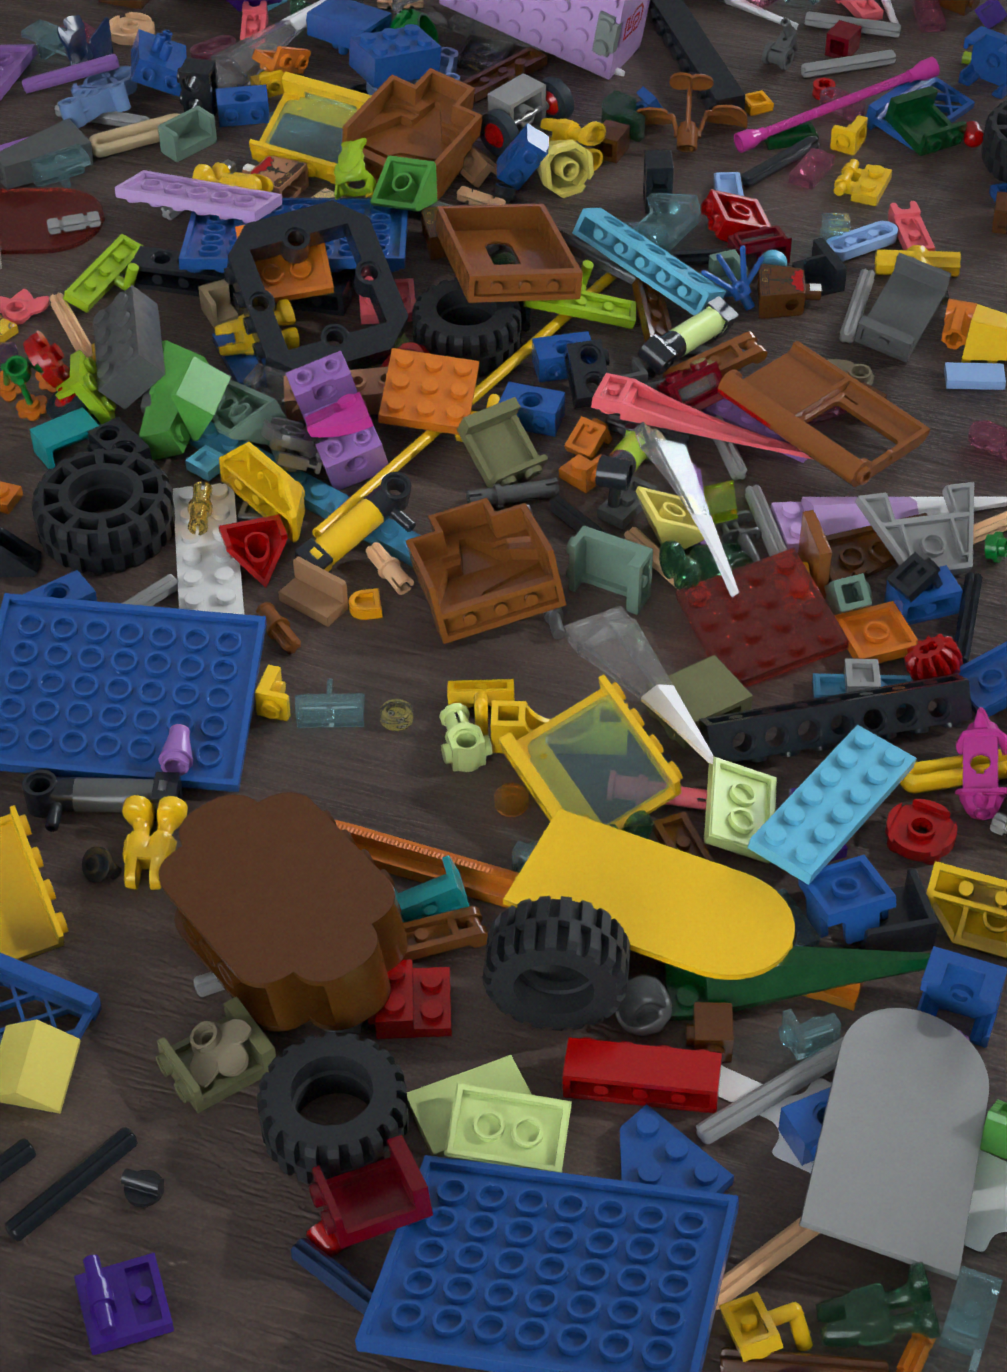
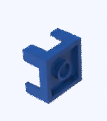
M980 26L965 37L963 48L967 49L973 45L971 63L960 71L958 83L970 86L979 78L998 85L999 87L992 92V96L1003 99L1007 95V35Z
M933 946L921 981L920 990L923 993L917 1010L936 1016L940 1008L975 1019L969 1038L970 1042L987 1048L997 1017L1007 968Z

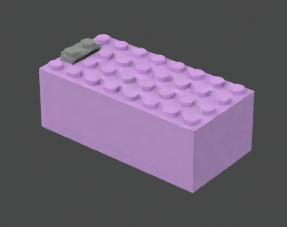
M439 0V4L608 80L614 75L616 68H621L640 48L650 0Z

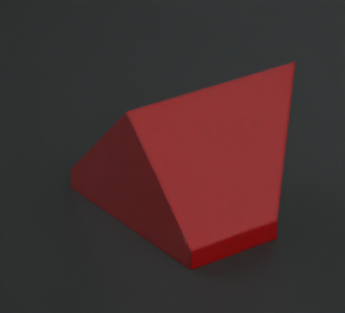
M280 514L218 526L226 551L267 588L288 539Z

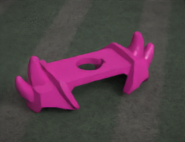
M983 707L978 708L974 722L969 724L966 731H962L956 742L957 753L963 755V788L955 790V794L959 795V800L966 813L971 818L979 820L994 818L1007 795V787L998 786V745L1002 755H1007V735L998 728L997 724L989 720ZM983 755L990 759V766L984 770V774H977L976 770L970 766L971 760L974 757Z

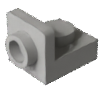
M845 658L844 678L846 693L881 687L878 659Z

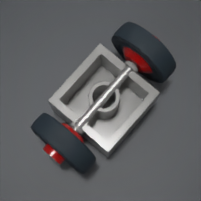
M523 73L488 93V112L482 115L480 138L484 146L492 154L500 157L527 123L542 132L545 130L540 128L543 118L568 119L574 111V100L569 88L562 80L551 76L538 81Z

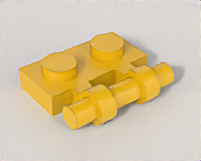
M851 159L842 168V175L837 177L834 183V193L837 196H841L843 193L851 194V201L876 207L892 178V169L869 164L866 165L865 169L858 168L859 161Z

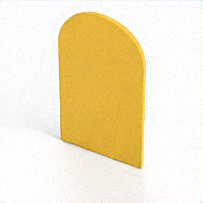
M562 809L557 810L503 899V905L509 907L512 905L517 907L519 902L526 899L536 901L541 896H550L551 899H561V896L572 897V901L575 902L587 901L592 903L593 908L597 910L599 908L604 909L611 915V919L615 918L628 936L630 942L629 949L631 951L714 979L738 980L764 974L782 962L793 948L795 923L791 909L783 897L764 881L747 873Z

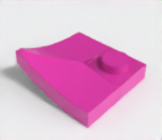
M360 392L346 394L339 398L336 403L305 417L306 428L311 437L344 436L374 426Z

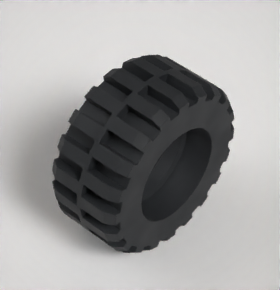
M455 277L454 280L448 281L446 279L440 281L437 286L433 284L428 287L426 293L423 292L413 306L414 343L424 345L430 354L479 361L478 375L480 377L487 375L490 371H495L520 349L521 307L518 301L468 303Z
M541 896L536 901L526 899L519 902L517 907L512 905L507 908L491 924L487 936L482 976L483 985L493 1004L496 1003L498 1009L505 1015L510 1013L513 1020L520 1023L525 1021L531 1023L532 1027L540 1029L543 1026L552 1027V1030L563 1031L564 1028L572 1027L573 1030L583 1029L586 1024L593 1026L600 1023L604 1017H610L623 1003L628 988L630 942L615 918L611 919V915L604 909L599 908L597 910L593 908L592 903L584 900L575 902L572 901V897L561 896V899Z
M336 1032L325 1033V1037L316 1039L312 1035L303 1038L302 1044L296 1046L293 1043L284 1049L282 1058L277 1056L268 1065L269 1073L266 1072L262 1075L259 1083L260 1092L257 1094V1107L263 1143L266 1144L267 1153L272 1161L278 1162L279 1168L287 1175L292 1176L295 1172L298 1181L311 1184L312 1180L314 1181L311 1168L320 1166L325 1180L389 1158L390 1152L387 1139L399 1135L404 1137L408 1133L407 1085L405 1084L403 1071L395 1063L394 1057L387 1050L382 1049L379 1051V1044L366 1038L363 1042L359 1040V1035L346 1033L345 1037L337 1036ZM333 1093L355 1096L368 1105L359 1116L338 1125L316 1124L300 1115V1112L308 1103L318 1097Z

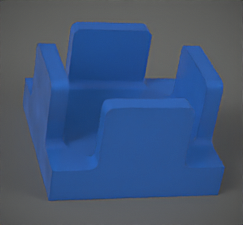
M865 855L825 866L809 885L798 879V886L806 897L807 919L821 938L828 936V927L843 923V939L847 944L864 940L865 930L880 927V919L888 918V909L896 907V895Z

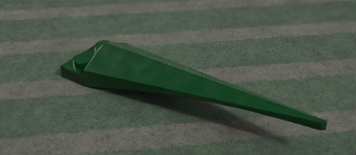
M793 946L783 961L770 971L755 977L738 980L709 978L663 962L665 988L672 1002V1014L669 1021L693 1020L694 1002L732 1003V1012L838 987L924 971L931 953Z

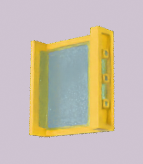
M285 71L281 79L284 94L259 141L253 139L249 141L252 159L261 162L267 156H275L307 163L308 177H317L336 184L334 169L335 165L338 164V155L342 150L343 125L372 95Z
M603 674L598 677L600 689L517 741L512 733L509 732L499 738L503 754L550 822L557 810L562 809L624 830L682 794L680 780L683 779V776L673 761L667 763L661 753L664 750L654 734L648 736L642 727L645 723L639 712L635 708L629 710L624 703L626 697L618 683L614 682L611 684Z

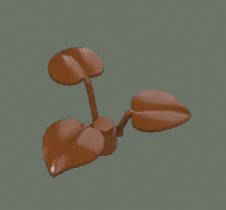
M679 72L670 76L669 84L673 89L687 90L686 121L681 122L678 127L674 114H668V111L663 108L646 107L635 111L630 122V128L649 124H672L674 138H677L676 149L681 152H694L697 150L698 139H701V132L706 121L716 124L737 125L747 129L748 118L746 112L738 106L716 105L712 110L704 112L700 125L697 128L696 123L691 121L692 90L703 91L712 88L713 79L705 74L691 75Z

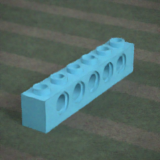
M601 207L583 208L572 233L692 315L703 311L707 303L720 296L723 299L726 293L724 289Z

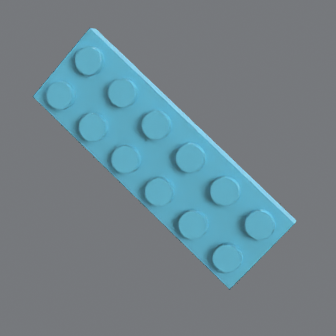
M857 725L750 838L748 849L809 885L914 768L917 758Z

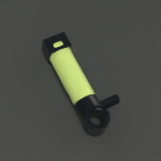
M718 296L708 302L703 311L661 336L659 334L653 335L638 352V356L648 365V376L654 378L657 374H663L676 360L713 338L716 341L726 335L739 314Z

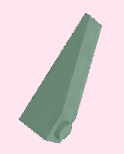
M230 379L212 419L218 432L231 439L269 445L270 441L261 434L264 420L268 419L271 423L272 418H287L276 399Z

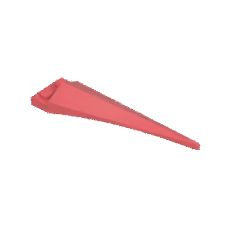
M606 373L592 398L591 408L600 409L601 412L606 414L619 413L621 420L812 459L790 443L755 433L703 413L633 378Z

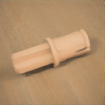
M374 542L366 548L367 557L377 567L378 575L383 579H387L398 594L402 595L411 590L410 586L414 585V581L401 568L400 561L397 558L391 557L378 542Z

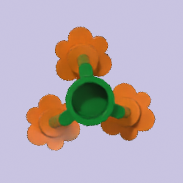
M19 355L12 356L0 366L2 369L0 372V397L6 402H12L15 400L16 394L22 393L25 399L18 401L16 404L18 416L21 419L27 418L29 421H36L40 418L41 414L47 412L46 404L48 400L44 395L35 397V395L29 393L26 383L31 378V368L36 370L35 377L39 381V388L41 390H48L51 393H55L57 390L40 375L44 371L38 364L33 366L28 357L25 359Z

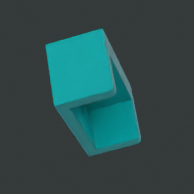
M81 407L33 427L29 430L34 453L48 469H53L55 467L53 452L86 438L89 440L87 431L99 425Z
M449 855L442 857L446 874L400 893L394 888L401 908L403 923L470 906L460 872Z

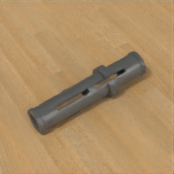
M556 477L501 486L498 483L493 484L492 488L467 490L466 500L467 503L487 498L491 506L503 508L504 504L556 497L560 494L559 484L555 485V483H558Z

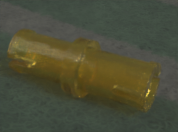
M202 481L194 484L192 499L188 503V513L190 514L188 530L194 535L196 533V526H199L198 535H203L208 530V518L213 511L211 503L213 489L208 482H205L204 490H201Z

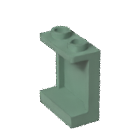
M582 526L577 535L569 539L566 547V553L569 555V564L566 570V577L569 578V590L576 592L581 583L585 582L627 597L626 611L638 615L651 596L653 548L586 526Z

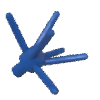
M742 245L740 247L741 279L737 281L722 255L717 254L716 258L732 284L729 285L706 270H702L701 274L726 289L724 297L733 296L735 301L740 300L746 311L750 310L755 306V303L749 295L752 292L749 285L763 263L764 256L759 257L747 277L746 247Z

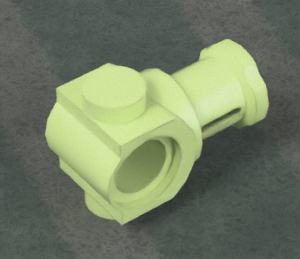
M461 703L450 704L440 712L439 718L441 723L448 730L445 734L447 743L441 745L444 763L451 764L453 772H472L480 766L486 765V756L492 755V745L489 735L483 736L479 726L469 723V710L467 706Z

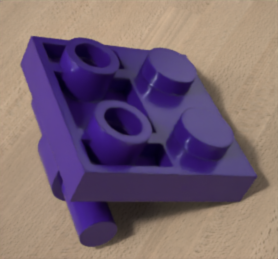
M155 1253L103 1268L98 1255H89L84 1258L83 1264L86 1273L76 1275L74 1279L92 1356L174 1331Z

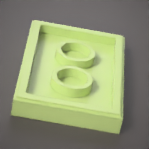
M713 757V764L709 763L704 843L769 864L770 861L748 849L750 838L776 812L777 777Z
M512 1055L407 1092L409 1110L431 1156L444 1157L456 1082L531 1094Z
M456 1082L444 1158L562 1173L572 1101Z

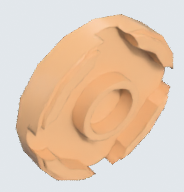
M129 12L125 14L126 17L120 18L117 15L109 20L111 40L120 45H133L138 29L151 34L156 32L154 21L143 13Z

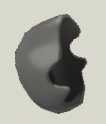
M642 974L628 979L626 997L615 1011V1015L619 1024L630 1035L649 1036L660 1032L669 1021L672 1014V1002L666 988L656 977Z

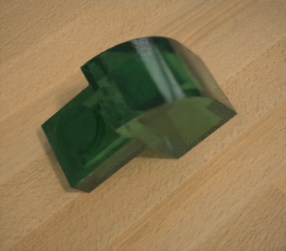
M614 90L602 101L601 123L603 124L607 119L630 125V139L640 142L645 138V115L635 112L636 98Z

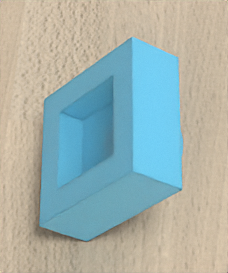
M204 445L185 460L186 470L210 481L220 473L219 457L224 454Z

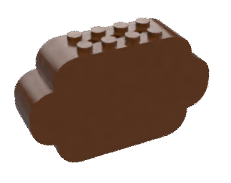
M278 793L258 803L248 796L234 794L215 798L195 809L184 819L179 830L182 847L172 852L164 860L159 870L161 887L177 906L174 918L176 929L208 970L214 973L218 982L232 998L237 996L261 1029L272 1032L288 1031L310 1020L314 1025L322 1029L344 1030L362 1023L384 1007L391 992V984L387 972L402 961L408 948V940L401 917V908L394 890L395 884L385 869L379 870L375 866L371 855L366 849L360 850L356 846L354 839L346 829L341 831L337 827L333 816L328 810L322 811L310 798L299 793Z

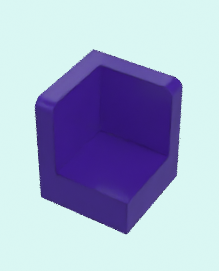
M988 0L974 10L986 28L992 29L1002 21L1007 22V13L998 0Z

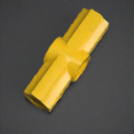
M913 245L907 250H876L874 270L876 275H892L899 252L952 273L951 277H958L960 273V252L928 251L924 246Z

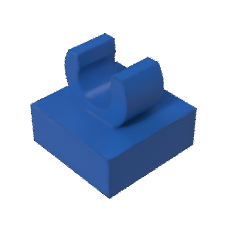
M644 86L636 92L641 101L633 105L632 109L634 112L646 107L663 108L657 98Z

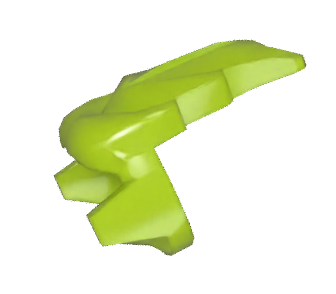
M366 138L341 143L342 150L338 155V164L335 165L334 169L336 178L334 196L336 200L342 196L356 197L372 193L376 188V180L365 170V162L363 161L364 154L362 151L367 142ZM360 180L366 183L360 189L351 188L346 184L347 181Z

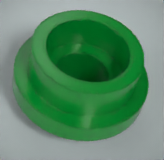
M996 531L994 534L986 536L984 548L986 559H992L994 563H1000L1002 557H1007V538H1004L1001 531Z

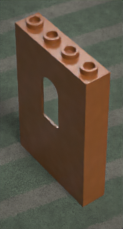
M544 204L437 206L436 234L468 303L580 299L583 272ZM490 244L507 245L512 248L519 264L494 265L485 247Z

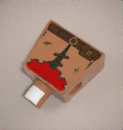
M267 156L257 166L247 163L242 170V173L259 174L268 177L273 182L272 192L282 194V198H296L309 186L307 163Z

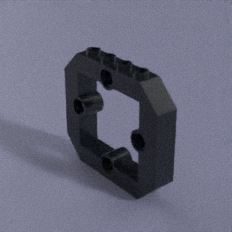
M333 200L246 223L228 254L227 268H224V275L228 285L233 284L236 293H233L237 309L243 310L245 331L247 335L252 334L255 343H252L254 355L257 360H262L266 370L278 376H286L285 373L338 351L342 352L349 370L365 369L382 364L391 354L392 348L397 347L406 330L408 313L370 218ZM346 237L357 265L353 282L354 289L360 296L370 298L380 324L350 333L342 325L330 324L322 330L319 342L288 350L274 314L275 299L270 292L265 290L255 262L282 255L289 263H301L308 257L309 247ZM292 242H297V243H299V244H301V245H300V246H293V245H291L290 243H292ZM370 276L374 278V280L369 281L364 279L363 277ZM257 306L264 307L266 310L257 311L254 308ZM337 341L340 343V345L333 346L330 345L328 342Z

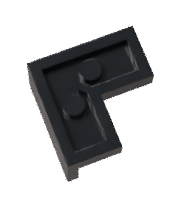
M916 868L908 869L905 886L891 888L896 895V907L888 909L889 917L880 920V927L865 930L864 940L856 942L858 949L899 952H924L933 949L939 922Z

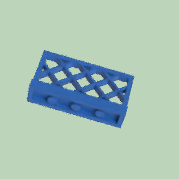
M937 77L926 81L916 80L895 87L869 105L866 117H868L867 129L871 131L875 127H879L913 150L885 119L892 97L933 86L943 92L937 93L935 100L945 101L946 104L934 105L941 112L948 114L946 117L951 123L973 109L975 102ZM951 102H958L963 106L951 105Z
M0 952V986L10 988L14 997L0 1003V1012L17 1006L21 1018L20 1022L36 1019L41 1022L50 1020L51 1025L57 1028L55 1018L67 1014L74 1015L80 1018L75 1029L66 1031V1033L81 1040L91 1020L95 1021L102 1010L99 994ZM17 992L24 995L18 997ZM33 1000H38L45 1004L47 1013L25 1020L21 1008L22 1004ZM50 1006L55 1007L57 1009L51 1011ZM5 1027L0 1028V1044Z

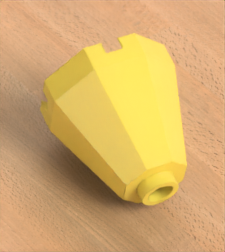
M574 140L549 141L548 155L540 162V166L537 168L542 184L562 198L583 192L586 187L584 185L587 178L590 180L594 175L592 153Z

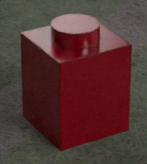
M839 20L827 33L825 56L832 58L853 56L860 47L862 26Z

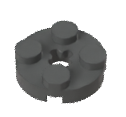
M272 418L271 423L268 419H265L261 430L262 436L270 441V448L280 452H286L288 448L308 458L315 457L318 451L315 444L322 442L323 437H311L308 432L303 430L304 424L284 418Z

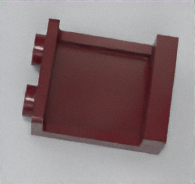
M403 1135L387 1139L390 1152L389 1158L325 1180L320 1166L311 1168L315 1183L308 1185L313 1204L315 1208L323 1207L324 1210L320 1211V1216L326 1234L331 1235L334 1233L341 1249L433 1216L428 1186Z

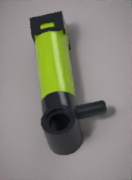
M629 422L624 427L623 439L610 455H601L597 465L595 484L596 486L609 488L607 505L610 508L619 507L621 490L628 491L634 472L643 461L650 462L654 457L658 427Z

